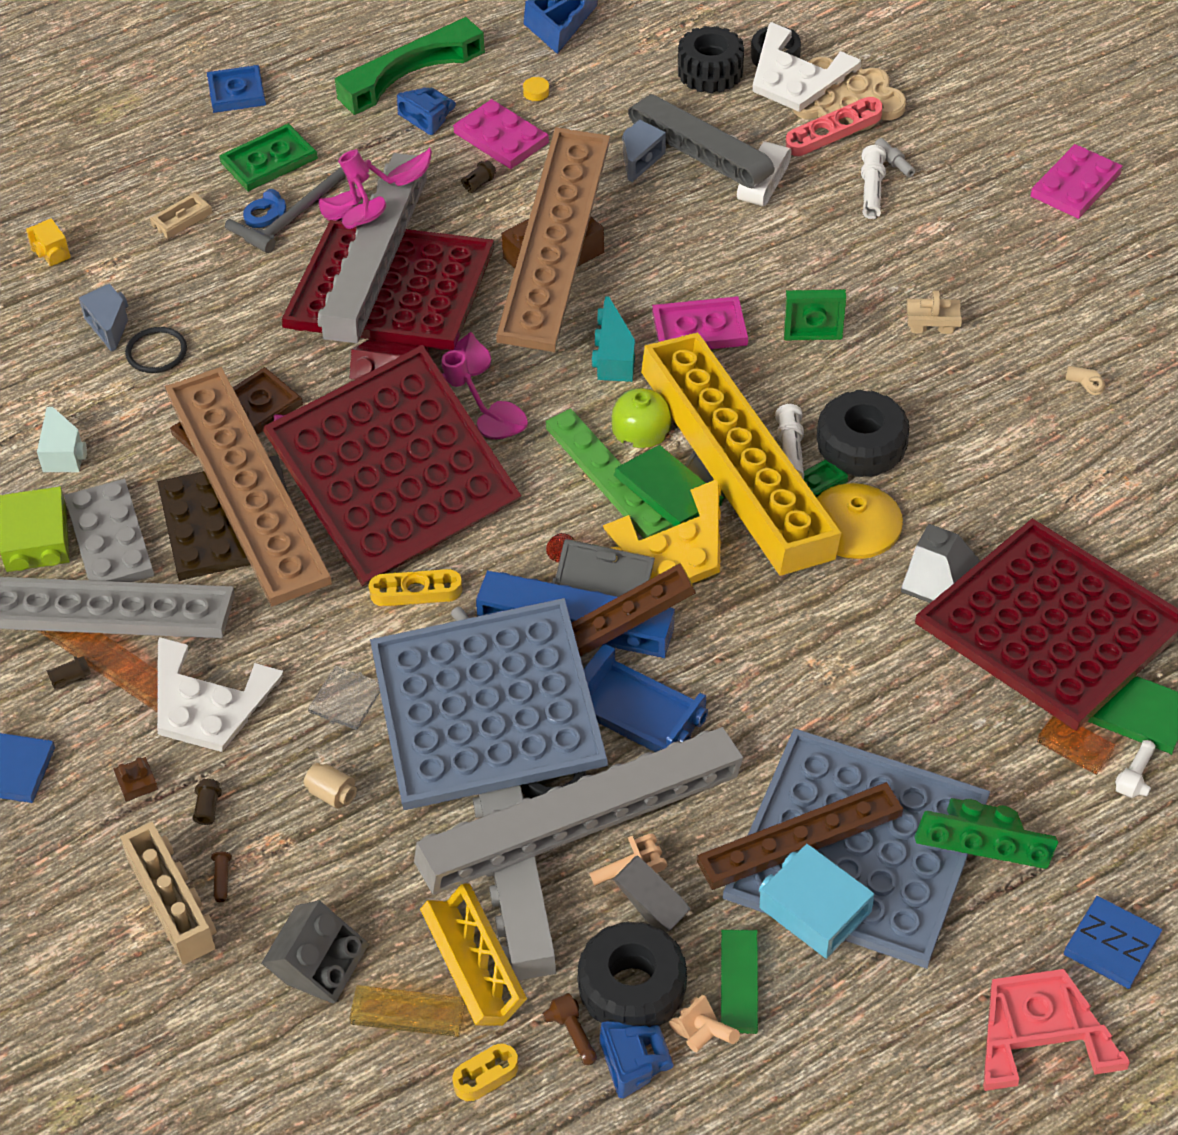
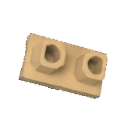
M939 290L932 291L931 299H907V322L911 332L924 333L927 330V326H938V331L942 334H953L955 327H961L962 323L960 300L940 299Z

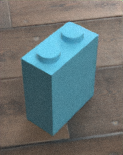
M808 844L798 853L794 851L789 854L782 865V869L775 876L773 874L767 876L759 888V908L826 959L872 912L874 893Z

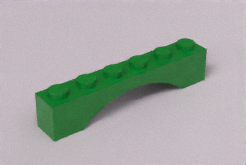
M467 17L459 19L334 78L337 99L353 115L359 114L377 105L386 89L408 73L438 64L465 63L484 54V32Z

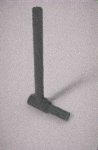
M342 167L338 168L264 230L249 229L232 219L226 221L225 229L244 238L245 242L266 253H271L276 244L274 236L344 179L346 175Z

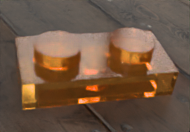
M1054 716L1051 717L1039 733L1037 742L1095 775L1099 773L1115 748V744L1086 728L1080 727L1075 731Z

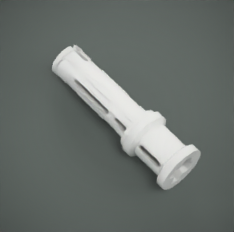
M870 145L862 151L864 165L861 168V176L865 180L863 215L868 219H875L876 215L879 217L881 214V181L886 175V169L883 165V162L886 160V151L881 146Z
M785 404L780 406L775 412V419L779 423L777 438L782 443L783 452L804 479L800 443L804 437V428L800 424L802 410L797 405Z

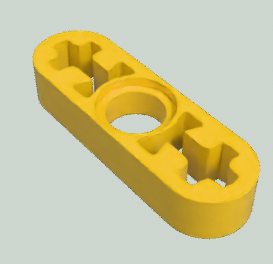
M451 569L379 574L369 582L370 598L378 606L450 602L461 596L462 579L458 572ZM414 583L424 586L419 592H411L407 589ZM434 583V589L430 590V584ZM445 583H451V587L444 588ZM397 586H401L402 592H398ZM381 588H387V592L382 593Z

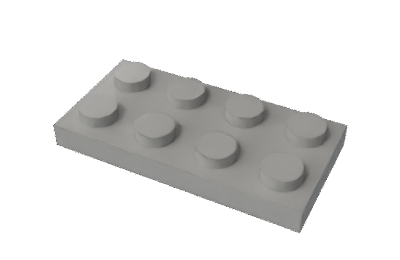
M125 479L64 495L88 581L135 582L154 576Z

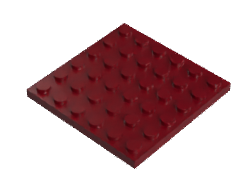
M329 221L282 317V328L322 333V327L318 326V313L320 309L325 307L326 295L333 289L335 275L340 274L342 259L348 256L349 244L356 238L357 227L347 229L342 224V221ZM406 229L360 338L418 346L423 345L441 350H455L494 251V240Z
M423 345L265 425L263 432L362 587L367 585L373 577L394 570L517 502L522 496Z
M1032 518L916 614L915 624L1077 731L1178 637V608Z

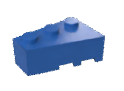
M598 0L525 1L523 24L558 54L596 8Z

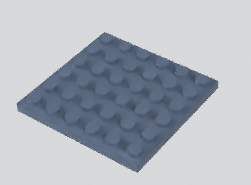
M565 598L370 639L403 810L608 766L606 752Z
M794 728L748 835L887 782L903 807L902 817L822 847L816 851L874 893L872 912L844 941L928 969L969 854L917 844L914 838L925 811L949 815L947 808L951 798L960 800L973 799L987 805L990 791ZM783 863L726 885L723 891V899L765 913L759 908V888L767 876L770 874L775 876L782 869Z

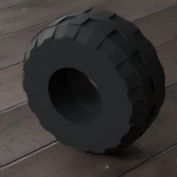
M872 390L845 392L830 400L819 415L817 426L818 450L825 460L846 474L854 475V477L878 476L883 472L885 473L893 469L904 458L909 441V420L902 407L887 395L884 396Z
M630 921L608 926L600 930L598 934L587 942L585 949L580 955L577 975L580 998L589 1014L600 1023L609 1021L632 1026H660L673 1018V1015L683 1003L687 987L685 957L676 940L674 941L661 928L654 927L648 923ZM632 968L648 973L651 978L643 984L632 986L622 984L614 976L622 970Z

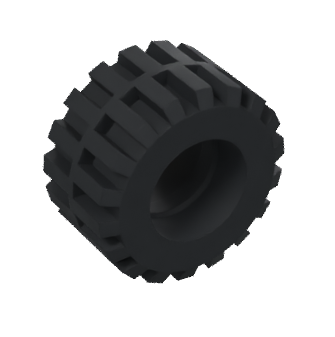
M703 26L700 29H692V32L685 33L684 37L680 39L678 45V77L681 78L683 84H687L688 88L696 89L698 92L713 93L718 91L720 93L724 92V89L730 90L734 87V84L740 82V78L743 77L744 45L743 40L738 38V34L730 32V29L727 28L722 29L719 26Z

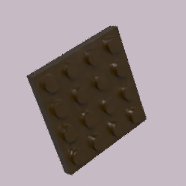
M278 455L271 456L269 459L288 494ZM205 471L157 481L179 581L251 565Z

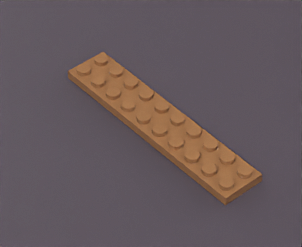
M555 127L496 334V343L555 352L607 156L610 136Z
M222 367L166 385V394L271 607L332 585L330 574Z

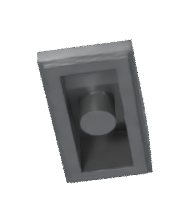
M638 855L613 878V881L650 925L661 928L665 932L670 931L690 910V907L682 897Z

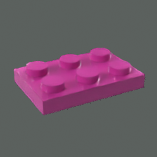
M493 99L453 125L456 135L509 169L514 168L549 143V135Z
M1074 144L1032 187L1031 197L1079 219L1119 177L1122 165Z
M738 296L652 305V315L658 342L698 332L710 349L748 346V335Z

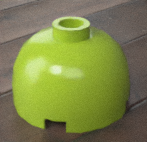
M646 388L632 389L625 392L615 402L611 415L612 432L618 441L623 444L625 440L633 443L635 448L653 447L662 443L665 440V435L671 430L672 419L669 405L656 391Z

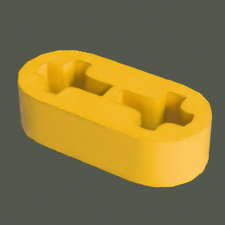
M496 1044L460 1064L455 1069L452 1077L455 1094L464 1101H475L510 1081L518 1072V1055L515 1049L507 1044ZM500 1057L502 1061L508 1060V1067L495 1066V1059ZM468 1076L471 1080L476 1079V1086L471 1087L469 1084H464L463 1078Z

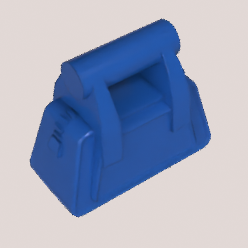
M424 87L397 94L398 115L429 135L435 134L445 122L449 111H452L456 106L455 101L434 88Z
M602 1022L599 1042L619 1098L627 1097L650 1083L652 1077L659 1072L670 1070L674 1066L660 1026H632L620 1022ZM651 1044L654 1054L648 1055L646 1046Z

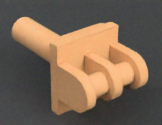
M646 834L635 840L633 836L628 837L634 854L590 872L589 874L594 886L614 878L637 855L656 873L663 871L668 864L666 859L660 857L662 850L659 846L655 845L657 842L656 836L654 834Z
M701 995L699 998L694 997L690 1001L691 1006L689 1008L684 1007L677 1019L672 1018L669 1021V1025L675 1033L688 1039L687 1045L694 1052H698L713 1036L731 1044L737 1043L740 1038V1032L737 1029L718 1022L705 995Z

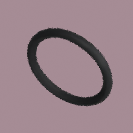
M152 327L140 331L129 340L125 355L128 363L133 368L146 373H160L174 368L184 359L187 352V343L183 335L174 329ZM151 333H168L179 340L181 351L178 357L164 366H142L134 361L131 354L133 345L140 338Z

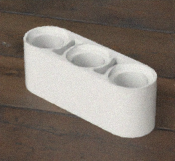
M766 141L762 143L759 151L765 153L771 159L775 168L774 173L751 189L739 183L737 190L738 200L763 207L768 203L786 172L792 153L791 148Z

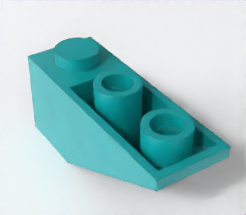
M605 296L604 308H598L597 325L601 326V329L595 330V346L599 348L598 350H593L592 368H597V380L633 382L635 339L610 297Z

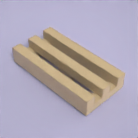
M193 193L151 217L150 221L154 228L157 227L158 231L161 234L164 233V237L169 239L211 215L213 212L211 205L198 194Z

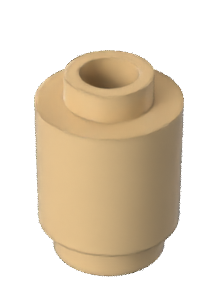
M327 763L313 764L304 778V786L308 788L310 794L337 809L344 805H349L356 795L355 779Z

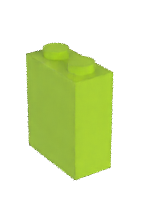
M61 486L0 495V555L6 572L70 563L67 506Z

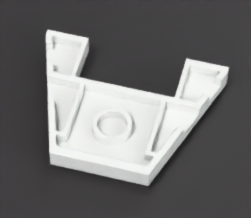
M770 22L753 81V92L800 112L824 95L827 88L844 81V77L850 72H857L861 68V60L840 51L827 69H823L783 52V48L791 39V30Z
M159 637L158 735L223 752L248 722V718L255 709L265 702L270 691L281 683L283 671L254 663L245 691L206 682L180 674L188 653V645Z

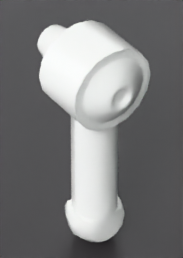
M1143 741L1129 769L1125 768L1123 772L1118 774L1115 781L1116 792L1130 798L1138 795H1149L1151 787L1145 784L1142 773L1156 748L1152 741Z

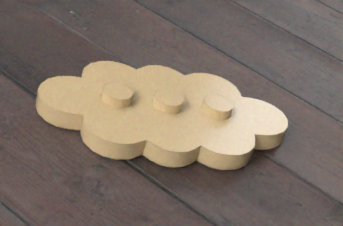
M816 57L808 62L827 69L833 60L827 57ZM861 67L857 72L847 74L844 77V81L838 85L833 84L827 88L824 95L800 112L792 110L794 114L802 119H815L863 98L875 97L882 103L881 119L894 120L905 112L906 98L900 90L889 87L890 78L884 70L879 68L862 69ZM844 117L841 118L839 122L841 124L845 123L846 125H849L853 123V120L851 118ZM873 124V125H871V126H869V127H866V128H864V129H862V130H859V131L868 130V129L872 128L875 124Z

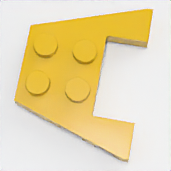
M717 479L690 490L700 514L697 518L640 541L629 515L603 525L604 530L622 551L655 558L650 579L679 563L686 570L691 583L720 573L721 536L719 534V520L721 519V509L719 507V496H721V489Z

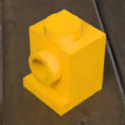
M52 218L26 228L31 250L33 253L36 252L39 258L44 257L50 267L71 258L66 237Z

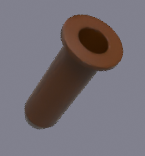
M220 851L211 855V859L214 861L213 896L216 902H224L228 896V862L232 859L230 853Z

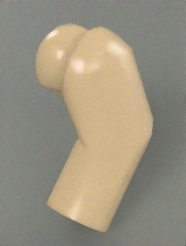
M1068 366L1065 380L1081 383L1086 391L1092 395H1099L1105 390V382L1096 370Z

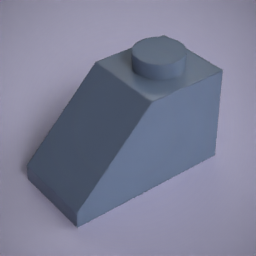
M638 120L623 133V156L627 178L633 182L666 153V132L642 120Z
M109 283L79 297L84 319L109 350L113 351L117 349L128 322L125 309L128 307V303L123 293H117Z

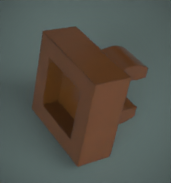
M138 757L133 762L125 765L122 763L113 769L126 802L158 790L146 757Z

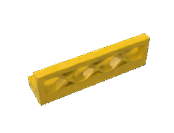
M464 883L456 889L447 901L427 900L420 910L475 1025L503 1026L527 1000V997L471 884ZM463 900L467 904L465 919L462 918L457 908ZM475 926L478 927L481 933L479 948H477L474 942ZM489 955H492L495 961L494 977L488 971ZM503 984H506L512 996L506 1005L502 1000Z

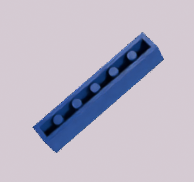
M487 570L476 598L477 617L565 598L572 623L617 597L598 591H587L572 588L568 585H557L542 582L538 579H528L504 572L498 573ZM668 608L605 644L617 649L665 658L674 631L675 608Z

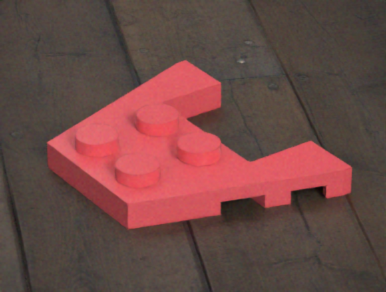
M1064 969L992 979L983 1083L985 1091L1018 1086L1020 1079L1011 1051L1015 1049L1084 1040L1094 1075L1127 1070L1130 1062L1124 1051L1120 1052L1111 1040L1112 1035L1105 1025H1100L1092 1014L1090 1004Z

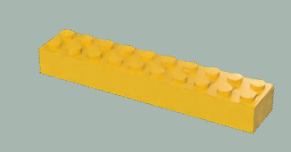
M697 332L645 345L641 373L651 388L659 393L668 403L671 417L713 479H717L721 491L779 576L836 560L842 533L700 334Z

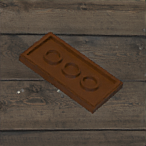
M266 367L232 387L257 435L263 431L265 425L274 421V415H287L303 405L302 397ZM178 422L170 427L171 434L197 457L181 423Z

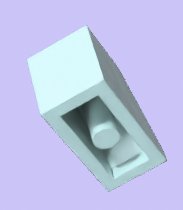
M46 408L37 449L42 471L79 472L81 461L86 460L87 457L86 442L81 441L79 430L55 408Z

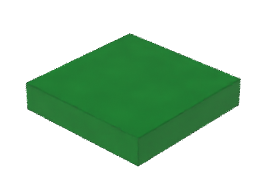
M846 289L786 290L784 341L842 340Z

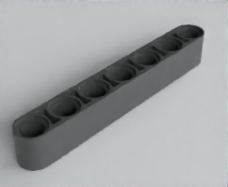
M649 94L628 109V115L633 124L638 120H642L666 132L667 144L747 188H754L774 173L773 162L765 153L656 95Z

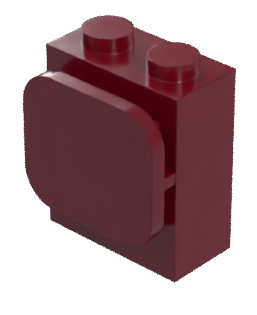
M368 339L351 349L349 379H357L419 346ZM424 346V348H425L426 351L428 352V351H429V347H425V346Z

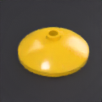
M847 483L831 487L817 496L820 504L842 533L837 556L850 559L875 557L889 550L899 539L903 525L902 513L894 499L884 491L866 484Z

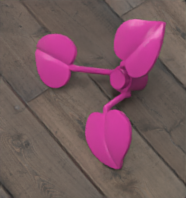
M430 147L417 157L396 167L388 176L372 165L369 159L364 162L358 150L354 149L344 153L338 162L347 176L350 190L334 197L319 198V208L322 215L328 221L338 220L343 217L342 224L347 229L375 220L384 212L386 201L381 196L369 201L362 186V183L369 178V169L388 184L394 182L397 186L408 184L420 178L427 171L432 154Z
M469 332L457 342L455 350H449L443 355L442 369L444 373L442 375L454 387L467 383L480 411L483 413L477 420V428L483 436L489 439H504L516 435L528 426L525 413L518 406L507 401H497L487 409L472 382L471 376L480 375L491 365V355L476 339L474 334Z

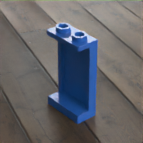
M603 644L583 669L597 722L654 752L665 749L674 742H684L691 739L692 731L696 726L701 727L708 716L705 694L700 692L695 699H692L615 661V648L607 644Z

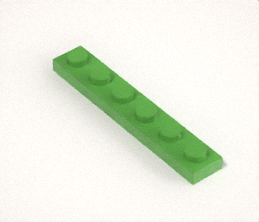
M571 408L546 420V430L624 517L630 516L635 530L643 539L674 527L614 476L615 468L622 464Z

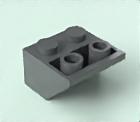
M317 900L295 906L261 964L286 985L330 1003H336L369 943L325 904Z

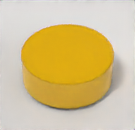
M531 77L524 81L523 95L526 99L542 101L549 96V82L546 79Z

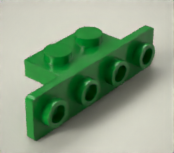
M951 798L947 808L949 815L925 811L914 837L916 843L1043 869L1049 867L1058 845L1056 836L1024 830L1018 812L1004 805L997 807L985 805L973 799L960 800Z

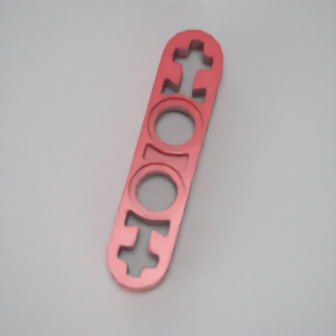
M866 97L794 128L786 135V147L791 148V155L802 156L869 127L882 118V103L875 97ZM848 117L853 120V123L843 125L839 120ZM819 128H826L829 130V133L822 136L816 134L815 131Z

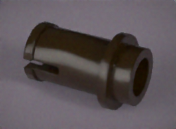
M488 160L480 161L477 164V168L461 179V183L466 190L468 189L469 193H473L487 180L491 181L494 179L496 168Z
M74 656L73 661L51 670H46L54 690L83 678V681L87 680L86 676L91 674L84 656L80 658Z
M207 778L200 780L194 790L195 794H197L192 819L195 823L201 825H211L215 822L217 799L222 795L220 783L214 779Z

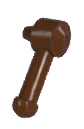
M570 993L552 999L549 1009L542 1013L545 1022L555 1021L560 1025H565L581 1057L582 1063L584 1065H592L597 1060V1055L578 1020L579 1004Z

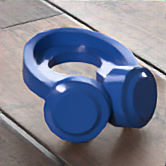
M274 189L266 190L263 193V198L251 202L244 209L243 217L246 225L252 228H262L272 224L286 212L285 199H281L279 192ZM272 208L263 217H254L252 215V212L256 209Z

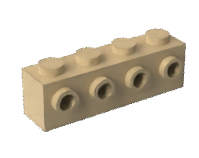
M153 822L120 836L127 860L182 965L215 950L212 936L217 934L214 923L209 914L202 915L199 909L202 907V903L194 887L188 889L185 883L188 880L187 874L180 861L174 863L171 857L174 851L167 836L161 837Z

